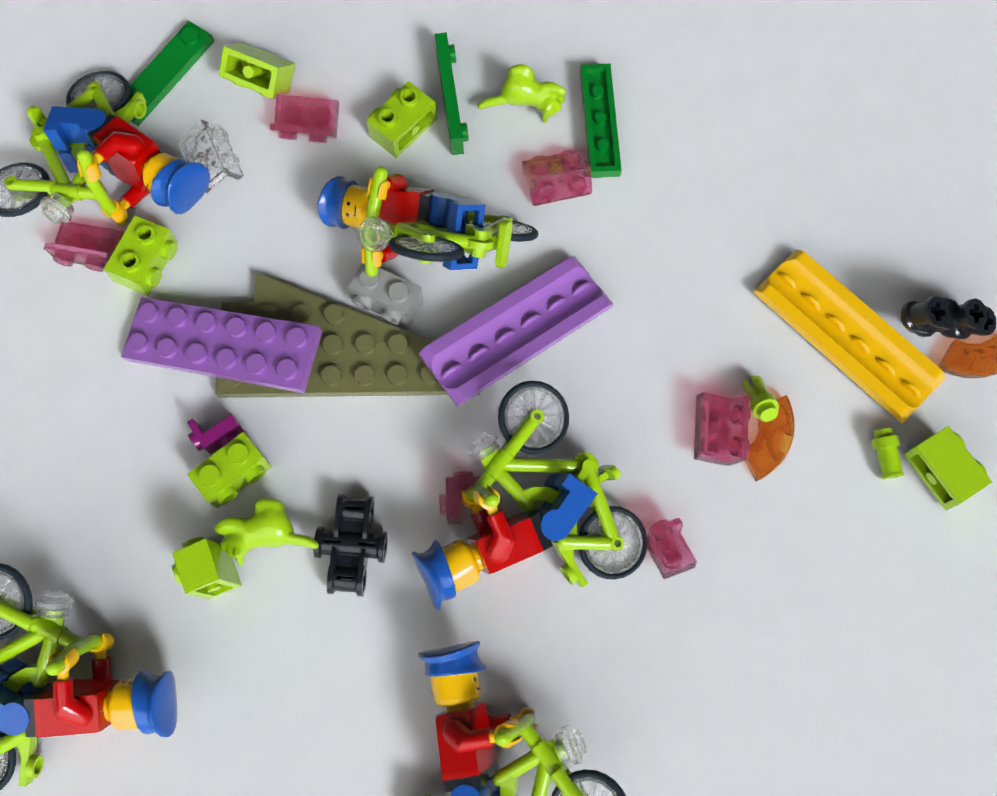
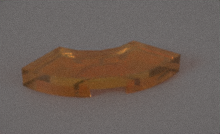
M997 332L988 341L981 344H968L955 339L949 345L938 367L945 373L962 378H985L996 375Z
M787 395L777 399L779 410L778 416L774 420L764 422L761 419H757V436L752 444L741 452L756 482L764 479L782 463L792 445L795 424L792 406Z

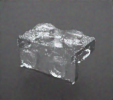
M201 119L177 140L184 159L190 162L201 163L209 170L210 183L205 192L207 194L227 176L239 180L244 175L239 165L240 160L233 152L229 143V135L226 130L218 124L215 125Z

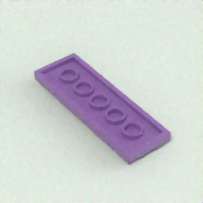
M141 297L121 357L129 362L305 394L323 330L315 325Z

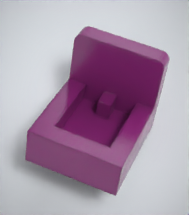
M232 414L205 432L193 418L187 422L192 430L188 434L191 442L198 451L205 449L210 455H213L242 432L246 434Z

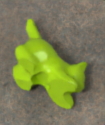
M516 64L508 69V76L502 85L500 95L485 98L477 106L478 109L504 104L535 107L542 114V121L546 123L549 117H552L561 110V103L565 101L564 95L566 90L554 82H538L530 67L525 64Z
M263 498L256 502L254 514L250 518L230 517L221 520L214 526L216 533L225 535L220 544L221 550L234 558L240 566L244 563L246 553L255 548H276L287 544L316 549L319 546L318 542L310 536L294 533L290 518L285 514L284 504L274 498Z

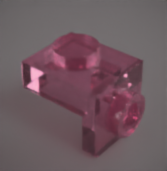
M462 471L453 473V477H446V494L439 495L440 515H446L448 524H461V491H467L469 487L474 486L480 476H473L472 472Z
M680 518L670 521L667 519L660 520L653 524L648 531L646 539L647 550L663 579L694 569L697 563L681 535L683 523Z

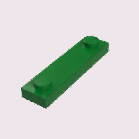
M188 21L130 85L131 94L129 100L136 92L142 93L146 100L147 110L142 119L133 118L131 120L132 123L139 127L214 43L211 34ZM123 94L113 103L112 107L120 102Z
M447 32L435 34L436 54L452 155L464 154L463 142L469 141L467 123L460 122L451 63H456L454 44H448Z
M611 63L580 65L589 177H620L622 169Z

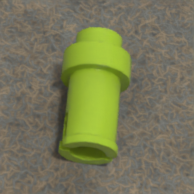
M751 376L754 387L750 385L748 379L742 384V388L751 402L750 409L757 419H761L764 422L772 421L778 416L779 403L775 396L768 392L760 376Z
M892 428L873 431L875 439H872L871 443L873 450L877 451L882 480L903 477L904 472L902 471L897 448L901 446L899 436L893 434Z

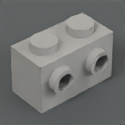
M361 263L348 285L352 302L357 307L366 311L371 310L381 315L388 322L400 324L407 328L411 326L424 302L420 286L378 267V274L370 277L365 272V264Z

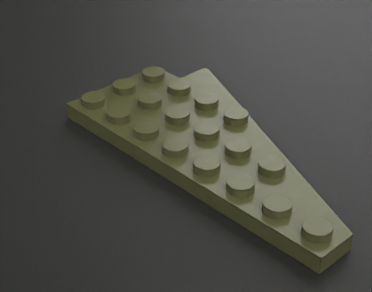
M256 274L254 301L222 302L221 310L315 325L319 326L323 332L305 394L216 378L215 394L218 398L448 395L419 356L422 349L433 342L429 339L263 274Z

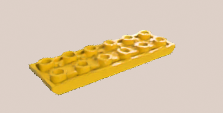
M796 249L753 291L755 295L901 424L911 416L945 379L943 371L802 250Z

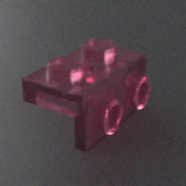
M276 94L274 124L270 123V130L278 133V138L297 140V135L309 136L308 141L315 143H327V138L337 139L339 101Z
M568 149L560 154L550 156L538 155L530 160L522 161L523 174L530 188L533 206L590 195L592 193L591 166L581 149Z
M61 220L55 243L45 242L43 249L53 257L54 262L60 265L71 267L75 263L84 265L93 271L103 272L124 232Z
M706 392L696 395L694 460L731 466L747 460L750 449L748 426L751 416L748 395L741 394L734 398Z

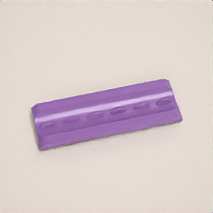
M571 256L428 344L422 349L419 356L455 405L459 407L609 310L614 304L594 282L575 256Z

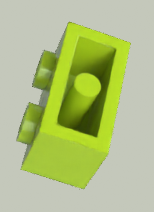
M239 42L223 46L219 76L232 81L237 86L257 91L264 97L277 98V96L290 92L295 63L247 43Z
M408 81L403 87L395 89L390 95L389 100L380 108H375L366 120L370 138L394 158H397L437 120L436 102Z
M134 215L103 270L115 283L149 296L152 288L159 284L166 263L174 257L178 242L168 228Z
M949 425L903 454L945 510L963 503L992 483L991 479L987 476V471L983 464L973 458L966 449L962 437L958 433L953 432Z
M242 432L187 473V476L206 501L218 509L221 505L232 501L238 495V492L246 486L261 479L272 466L251 439Z
M204 537L192 538L182 544V549L172 552L175 562L172 565L173 575L180 585L182 584L185 594L212 599L242 586L233 558L222 551L220 544L215 541L204 539Z

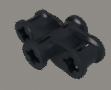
M935 296L928 298L925 302H907L901 309L903 325L908 330L915 331L920 337H930L935 332H940L945 337L960 340L967 339L972 334L979 336L991 335L996 329L997 322L994 312L977 298L969 299L964 304L958 305L952 299Z
M339 494L336 502L334 531H325L324 527H317L314 540L318 542L319 546L313 549L314 557L321 558L322 555H331L327 574V594H334L335 591L355 592L357 596L363 597L366 588L368 558L378 559L379 563H385L388 533L381 532L380 535L371 534L375 505L374 497L368 496L367 499L346 498L344 494Z

